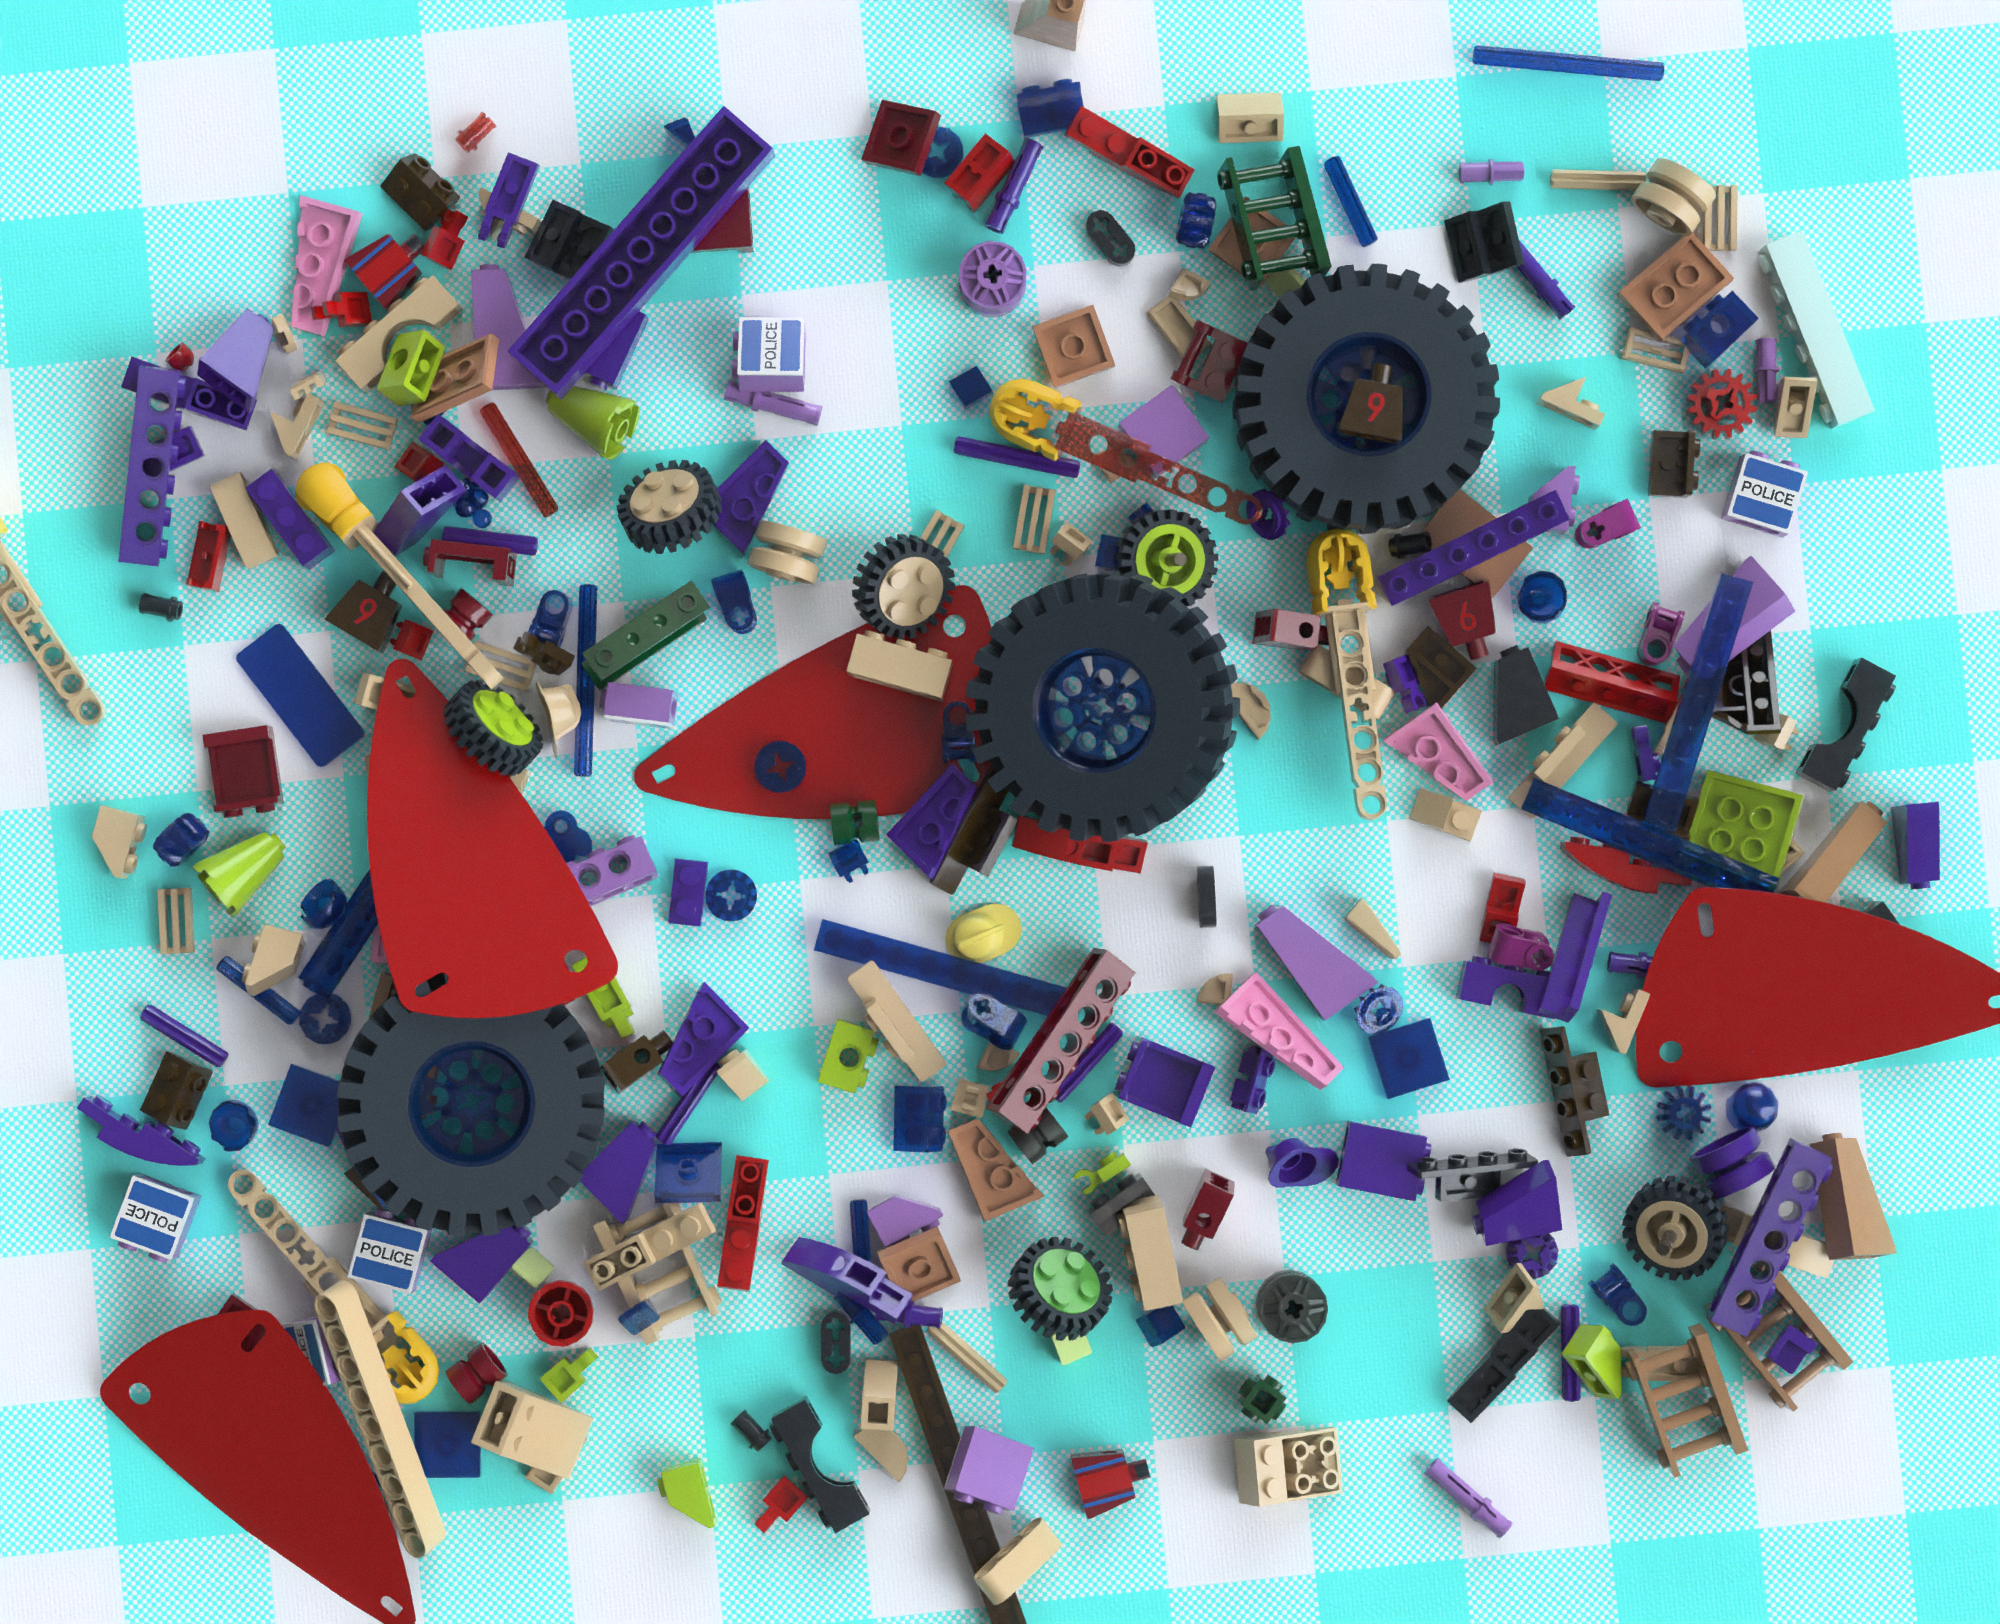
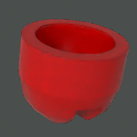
M181 342L169 353L165 362L176 370L185 371L194 364V354L188 346Z

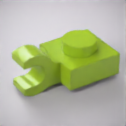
M1113 1151L1098 1161L1101 1166L1095 1171L1080 1169L1073 1175L1075 1180L1081 1176L1089 1177L1090 1185L1082 1190L1084 1195L1093 1192L1099 1184L1104 1183L1131 1166L1124 1153L1117 1156L1116 1152Z
M591 1347L573 1363L565 1356L547 1371L540 1380L555 1398L562 1403L587 1381L581 1372L599 1356Z

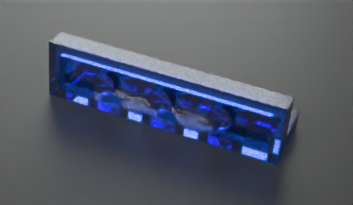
M370 869L298 976L304 982L303 986L325 998H330L378 925Z

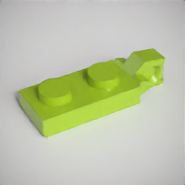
M587 957L572 964L575 972H580L586 967ZM616 976L608 984L587 994L601 1021L605 1022L608 1028L615 1025L622 1039L636 1033L628 1017L634 1015L631 1009L632 1005Z

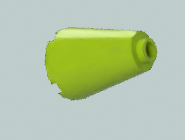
M573 386L561 400L551 391H549L546 398L548 412L601 457L608 460L615 459L623 452L626 447L621 445L625 436L632 438L639 420L640 408L635 405L637 402L622 396Z
M264 831L197 862L192 866V869L199 873L197 875L215 900L219 904L223 903L225 905L228 915L234 917L285 858L282 851L286 846L275 833L269 836Z

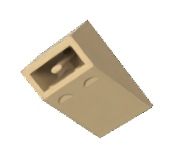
M496 1381L471 1443L500 1456L570 1479L594 1418L509 1381Z
M1337 1427L1260 1433L1234 1438L1239 1503L1262 1507L1343 1493Z

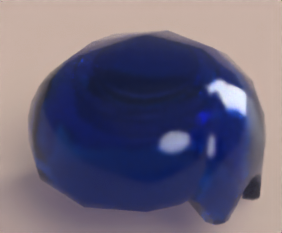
M1538 571L1525 577L1517 597L1519 610L1525 618L1533 623L1547 624L1559 618L1567 604V590L1563 580L1555 573Z
M324 879L317 883L300 904V908L305 913V916L301 915L302 920L310 928L317 930L334 925L340 921L347 908L346 893L332 879Z
M1758 1082L1746 1083L1738 1087L1727 1099V1119L1733 1128L1737 1130L1754 1126L1757 1132H1761L1770 1127L1778 1116V1099L1771 1088Z
M237 1099L220 1103L213 1109L209 1119L211 1139L222 1145L223 1150L226 1152L242 1150L254 1140L259 1129L256 1113L249 1105Z

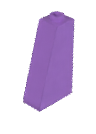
M483 264L479 266L480 270H471L474 341L491 333L499 339L492 390L545 388L539 380L507 352L526 330L508 274L504 269H499L497 264Z
M1749 556L1673 645L1680 656L1676 662L1687 676L1693 673L1702 682L1796 612L1785 592L1752 556Z
M1271 905L1257 915L1260 921L1255 924L1256 928L1322 1020H1327L1378 983L1371 974L1284 906L1276 909L1274 905Z

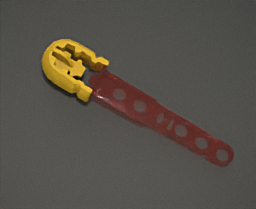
M1027 379L1010 380L1001 385L993 395L989 410L991 423L999 435L1014 444L1033 452L1041 450L1044 457L1056 461L1063 452L1068 453L1136 483L1137 479H1140L1213 512H1226L1225 517L1241 524L1255 523L1262 516V503L1255 496L1236 489L1234 492L1228 484L1150 451L1151 445L1080 415L1081 401L1070 396L1062 399L1060 392ZM1022 392L1027 394V398L1021 396ZM1028 400L1033 402L1043 400L1050 403L1052 408L1056 410L1069 411L1066 421H1059L1055 433L1059 435L1056 445H1052L1051 440L1036 438L1029 434V430L1032 431L1036 428L1045 429L1050 415L1045 413L1044 407L1041 404H1038L1036 408L1027 405ZM1022 420L1029 423L1028 428L1025 426L1014 427L1010 422L1018 424ZM1097 435L1103 436L1107 440V449L1102 454H1095L1090 448L1092 438ZM1126 448L1133 449L1137 454V462L1132 467H1125L1120 462V453ZM1159 462H1162V469L1169 473L1174 472V467L1178 468L1179 471L1173 478L1172 487L1167 486V483L1170 481L1167 477L1159 476L1155 480L1153 478L1154 472L1150 470V466L1158 465ZM1185 474L1194 476L1197 482L1196 489L1191 493H1184L1179 487V480ZM1215 487L1222 488L1227 495L1225 503L1221 506H1214L1209 501V492ZM1244 500H1250L1256 505V514L1251 519H1244L1239 514V505Z

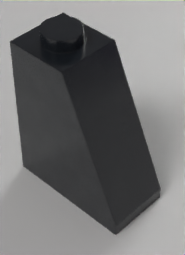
M1518 645L1503 650L1499 652L1502 658L1494 662L1493 742L1495 746L1559 719L1528 647L1519 650Z

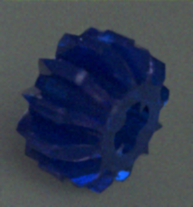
M1189 192L1185 196L1177 224L1176 240L1178 244L1194 249L1195 247L1203 249L1207 246L1216 215L1217 205L1214 197L1199 192L1197 194Z
M185 813L177 817L175 821L161 832L153 844V849L163 862H166L170 867H176L186 862L188 858L201 848L207 841L210 831L199 818H196L192 813Z
M1675 1085V1097L1670 1092L1664 1091L1662 1095L1668 1102L1666 1104L1663 1102L1656 1103V1107L1664 1109V1113L1655 1116L1656 1120H1667L1661 1130L1667 1133L1673 1129L1672 1138L1677 1140L1681 1137L1682 1132L1687 1140H1692V1128L1697 1133L1703 1134L1704 1129L1699 1124L1700 1121L1705 1123L1711 1122V1118L1703 1116L1704 1111L1711 1110V1105H1700L1706 1095L1700 1092L1694 1096L1695 1088L1690 1085L1687 1086L1685 1092H1683L1680 1085ZM1682 1104H1684L1683 1107L1690 1109V1113L1685 1115L1686 1120L1684 1121L1683 1118L1677 1117V1112L1681 1111Z

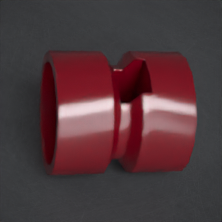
M462 588L449 601L451 608L442 609L470 641L475 637L474 629L483 628L493 616L488 609Z
M483 1342L467 1353L468 1361L460 1360L445 1371L452 1386L469 1404L474 1403L485 1393V1385L494 1387L496 1381H501L508 1376L506 1368L500 1359Z

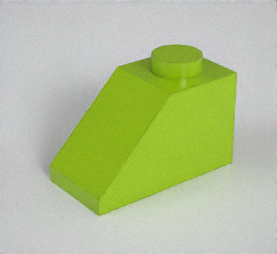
M1580 1324L1563 1350V1357L1594 1397L1619 1399L1622 1395L1620 1346L1613 1339L1611 1331L1602 1325Z
M702 1459L663 1468L661 1471L662 1477L657 1478L661 1497L667 1496L670 1506L705 1527H715L717 1518Z

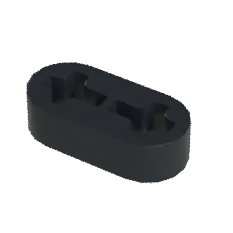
M1097 210L1091 213L1086 222V232L1091 240L1113 265L1121 267L1130 264L1135 255V244L1109 212ZM1095 219H1098L1100 222L1108 221L1106 225V230L1110 234L1108 238L1101 230L1093 231ZM1113 239L1119 246L1122 247L1126 244L1129 247L1126 251V258H1123L1121 255L1113 256L1115 252V247L1111 243Z
M1197 866L1200 928H1214L1217 925L1214 867Z
M835 1310L826 1314L821 1323V1362L826 1371L832 1374H839L848 1368L851 1361L850 1319L845 1313ZM833 1317H839V1322L845 1323V1328L839 1331V1340H833V1330L826 1326L832 1322ZM833 1345H839L840 1356H845L846 1359L840 1362L839 1367H833V1362L827 1361V1356H831L833 1353Z

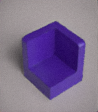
M1786 1323L1764 1356L1788 1373L1793 1374L1806 1354L1810 1355L1813 1352L1817 1343Z

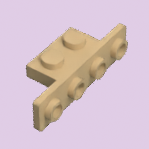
M1591 704L1571 728L1565 726L1554 737L1553 740L1556 744L1549 752L1543 750L1532 762L1535 768L1512 792L1509 800L1529 818H1534L1617 726V721L1598 704Z
M870 960L847 977V981L864 1003L865 1009L868 1012L864 1016L865 1020L874 1032L879 1029L887 1039L883 1042V1045L893 1058L899 1055L901 1060L908 1064L920 1082H924L946 1066L945 1059L873 960Z

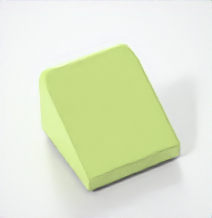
M1295 269L1271 273L1266 279V284L1279 298L1290 289L1292 292L1299 289L1305 282Z
M531 1247L513 1264L512 1270L533 1288H537L554 1270V1266Z
M1056 1332L1051 1336L1062 1366L1092 1353L1087 1336L1081 1338L1079 1335L1076 1340L1069 1341L1068 1336L1063 1341L1056 1340Z

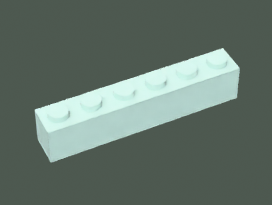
M1798 231L1766 244L1760 249L1759 262L1764 273H1769L1773 282V285H1771L1772 295L1777 303L1782 304L1785 315H1783L1784 325L1789 333L1794 334L1797 345H1795L1797 357L1801 363L1805 362L1809 371L1807 378H1817L1816 392L1821 401L1819 411L1825 423L1829 422L1833 429L1875 411L1803 231Z

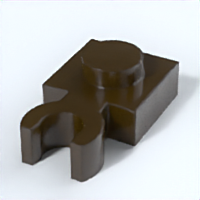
M526 631L523 633L522 638L517 637L513 647L515 651L531 656V661L539 665L542 671L558 676L571 667L575 655L549 641L542 643L536 636Z

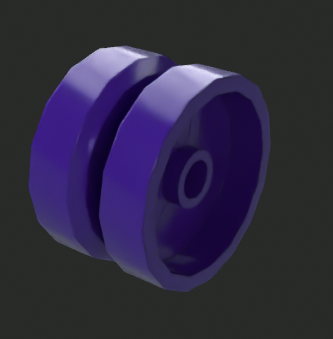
M1748 1126L1729 1133L1699 1149L1689 1158L1697 1173H1712L1703 1184L1706 1190L1709 1188L1714 1192L1711 1197L1712 1200L1723 1198L1745 1189L1775 1170L1776 1166L1768 1152H1754L1762 1141L1754 1126Z

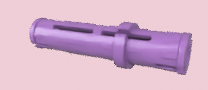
M732 380L728 381L724 395L725 401L751 407L752 411H767L794 420L807 422L814 426H818L823 408L821 405L807 403L771 392H739V384Z
M1439 1458L1435 1459L1424 1473L1426 1476H1429L1471 1513L1470 1517L1474 1521L1479 1520L1496 1537L1501 1538L1510 1529L1513 1522L1495 1509L1488 1497L1483 1498L1463 1479L1441 1462Z

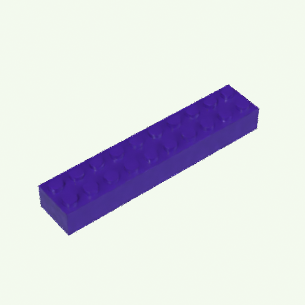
M723 106L507 352L561 400L775 158L773 147Z

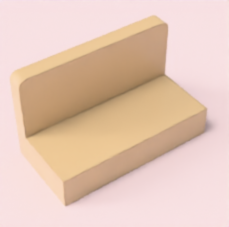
M1281 93L1217 95L1219 143L1283 141L1284 109Z

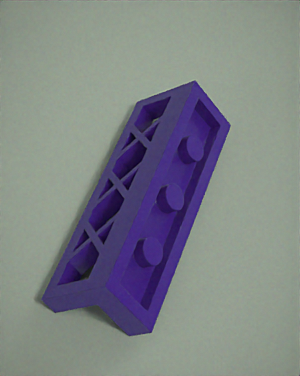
M1602 892L1596 901L1576 893L1571 897L1554 954V961L1551 965L1539 1005V1013L1569 1023L1579 1011L1611 901V894Z

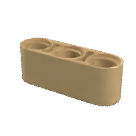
M240 471L211 484L210 488L245 566L250 570L279 557V554L257 503L245 488L248 486V483Z
M1317 645L1316 649L1310 651L1299 669V673L1336 695L1330 650ZM1349 668L1346 670L1345 679L1349 684L1359 685L1362 682L1363 676L1358 669ZM1374 678L1376 691H1372L1375 718L1379 720L1395 693L1393 689ZM1355 700L1353 706L1362 712L1365 711L1366 706H1361L1359 700Z
M1042 1517L1036 1518L995 1554L974 1575L973 1579L993 1605H998L1010 1597L1059 1550L1062 1543Z

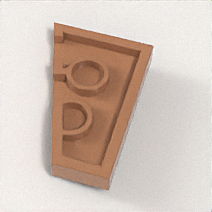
M978 1118L947 1131L983 1222L1045 1197Z

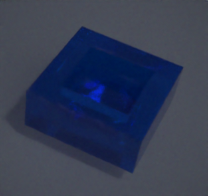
M1101 534L1094 567L1115 571L1114 567H1118V560H1114V553H1118L1119 547L1116 544L1118 539L1122 538Z

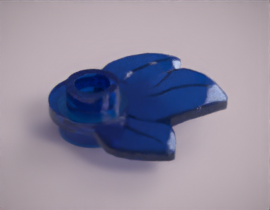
M559 810L548 816L544 828L566 863L570 861L575 862L576 855L586 857L587 854L592 852L593 846L589 834L578 827L577 821L571 813ZM560 820L565 821L568 826L564 833H559L555 827L556 823Z

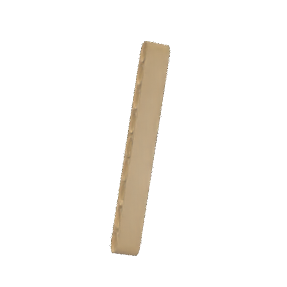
M341 1280L314 1299V1308L402 1544L411 1556L422 1558L445 1539V1527L358 1293L349 1282Z

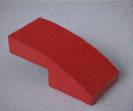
M1493 872L1479 941L1491 943L1497 924L1504 923L1517 927L1518 912L1526 885L1525 879Z

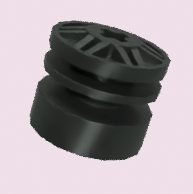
M1290 1269L1278 1271L1265 1279L1257 1293L1255 1303L1257 1315L1269 1334L1280 1341L1293 1344L1308 1341L1317 1335L1326 1323L1328 1313L1326 1295L1315 1280L1303 1272ZM1293 1300L1296 1304L1301 1303V1306L1297 1308V1315L1293 1316L1290 1312L1284 1311L1289 1307L1288 1301Z

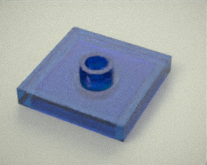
M1430 1018L1367 1037L1387 1099L1450 1080Z
M293 1063L290 1064L268 1125L326 1147H331L337 1132L336 1129L338 1128L339 1098H337V1090L340 1080Z
M722 1142L671 1143L669 1146L657 1144L655 1203L721 1202Z
M481 1410L416 1411L414 1413L415 1449L426 1478H477L482 1476L481 1447L471 1443L481 1419Z

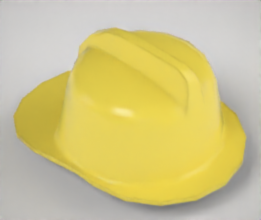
M997 903L985 905L952 921L947 929L945 938L947 950L960 963L967 965L983 963L1005 954L1015 947L1021 936V922L1015 911L1006 905Z

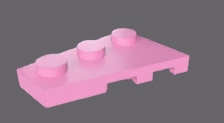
M1437 702L1383 740L1390 747H1394L1404 754L1415 765L1418 764L1436 780L1465 801L1494 781Z

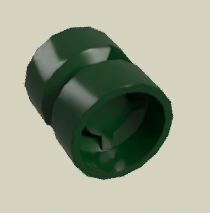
M876 799L858 801L855 806H851L848 802L830 804L834 846L852 844L856 838L862 843L880 841ZM853 817H862L863 826L854 828Z

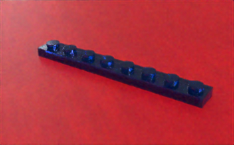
M1723 572L1719 574L1642 820L1643 824L1674 833L1676 831L1754 583L1751 580Z
M1536 778L1533 779L1521 807L1523 811L1709 887L1774 893L1778 885L1779 878Z
M822 919L814 951L861 964H866L873 960L878 968L1046 1016L1049 1015L1067 988Z

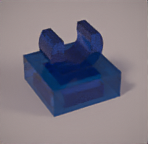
M857 838L854 839L852 844H845L828 853L839 877L844 876L847 882H853L850 872L857 868H860L864 875L868 874L866 864L869 862Z

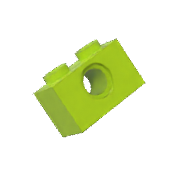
M425 330L397 334L377 390L398 406L425 402L446 347Z
M837 1019L817 1082L854 1094L857 1091V1087L864 1089L869 1070L864 1069L867 1056L874 1057L879 1042L878 1038H874L875 1032L872 1029ZM845 1048H853L858 1052L859 1060L856 1065L846 1066L842 1063L840 1056Z

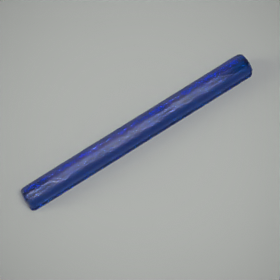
M1481 45L1475 46L1472 53L1474 64L1650 81H1661L1665 71V66L1662 62Z
M582 584L579 587L576 696L580 704L581 716L575 728L574 775L577 777H590L592 775L595 685L581 666V663L586 660L582 653L596 644L597 586L593 584Z

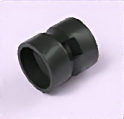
M1047 1107L1041 1113L1042 1117L1039 1124L1033 1130H1030L1028 1134L1012 1128L1007 1131L1032 1165L1047 1154L1048 1146L1055 1148L1069 1137Z

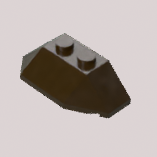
M1770 630L1707 677L1711 717L1747 735L1781 733L1772 634Z

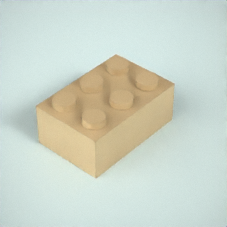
M868 630L865 631V635H856L846 671L849 676L940 702L943 701L953 666L952 660L947 659L948 653L929 648L927 653L916 650V644L897 639L896 644L885 641V635Z
M1155 1195L1132 1200L1122 1207L1123 1212L1117 1213L1122 1238H1128L1129 1244H1124L1123 1247L1129 1271L1135 1270L1136 1274L1130 1276L1136 1303L1142 1301L1145 1311L1183 1303L1165 1210L1160 1196Z

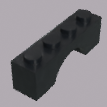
M1862 657L1855 659L1840 686L1851 708V720L1848 729L1840 739L1831 744L1809 745L1795 774L1828 792L1836 791L1838 787L1842 789L1850 777L1851 771L1847 769L1852 759L1857 760L1865 748L1866 743L1862 741L1868 730L1872 731L1876 727L1881 717L1878 710L1882 702L1887 703L1894 693L1896 685L1892 683L1896 675Z
M805 1396L773 1414L771 1418L773 1424L769 1426L777 1442L784 1441L789 1453L785 1454L792 1469L794 1471L800 1470L806 1480L802 1482V1486L809 1499L816 1498L821 1510L818 1511V1515L827 1529L832 1527L836 1534L869 1515L871 1509L855 1481L840 1482L832 1480L825 1476L816 1466L812 1455V1443L823 1424L808 1397Z

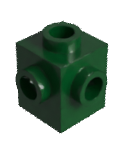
M1259 1374L1254 1379L1248 1377L1238 1391L1242 1395L1239 1398V1402L1243 1406L1241 1412L1255 1423L1259 1419L1266 1424L1272 1418L1276 1420L1286 1407L1284 1401L1287 1397L1280 1391L1283 1385L1269 1374L1265 1379ZM1259 1391L1267 1393V1398L1264 1402H1257L1255 1400V1396Z

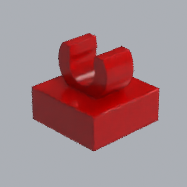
M407 619L404 622H397L396 626L401 628L397 640L394 638L390 639V643L394 645L393 649L422 661L434 631Z

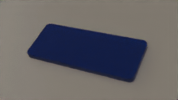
M274 625L237 654V662L317 766H327L364 737V729L284 625Z

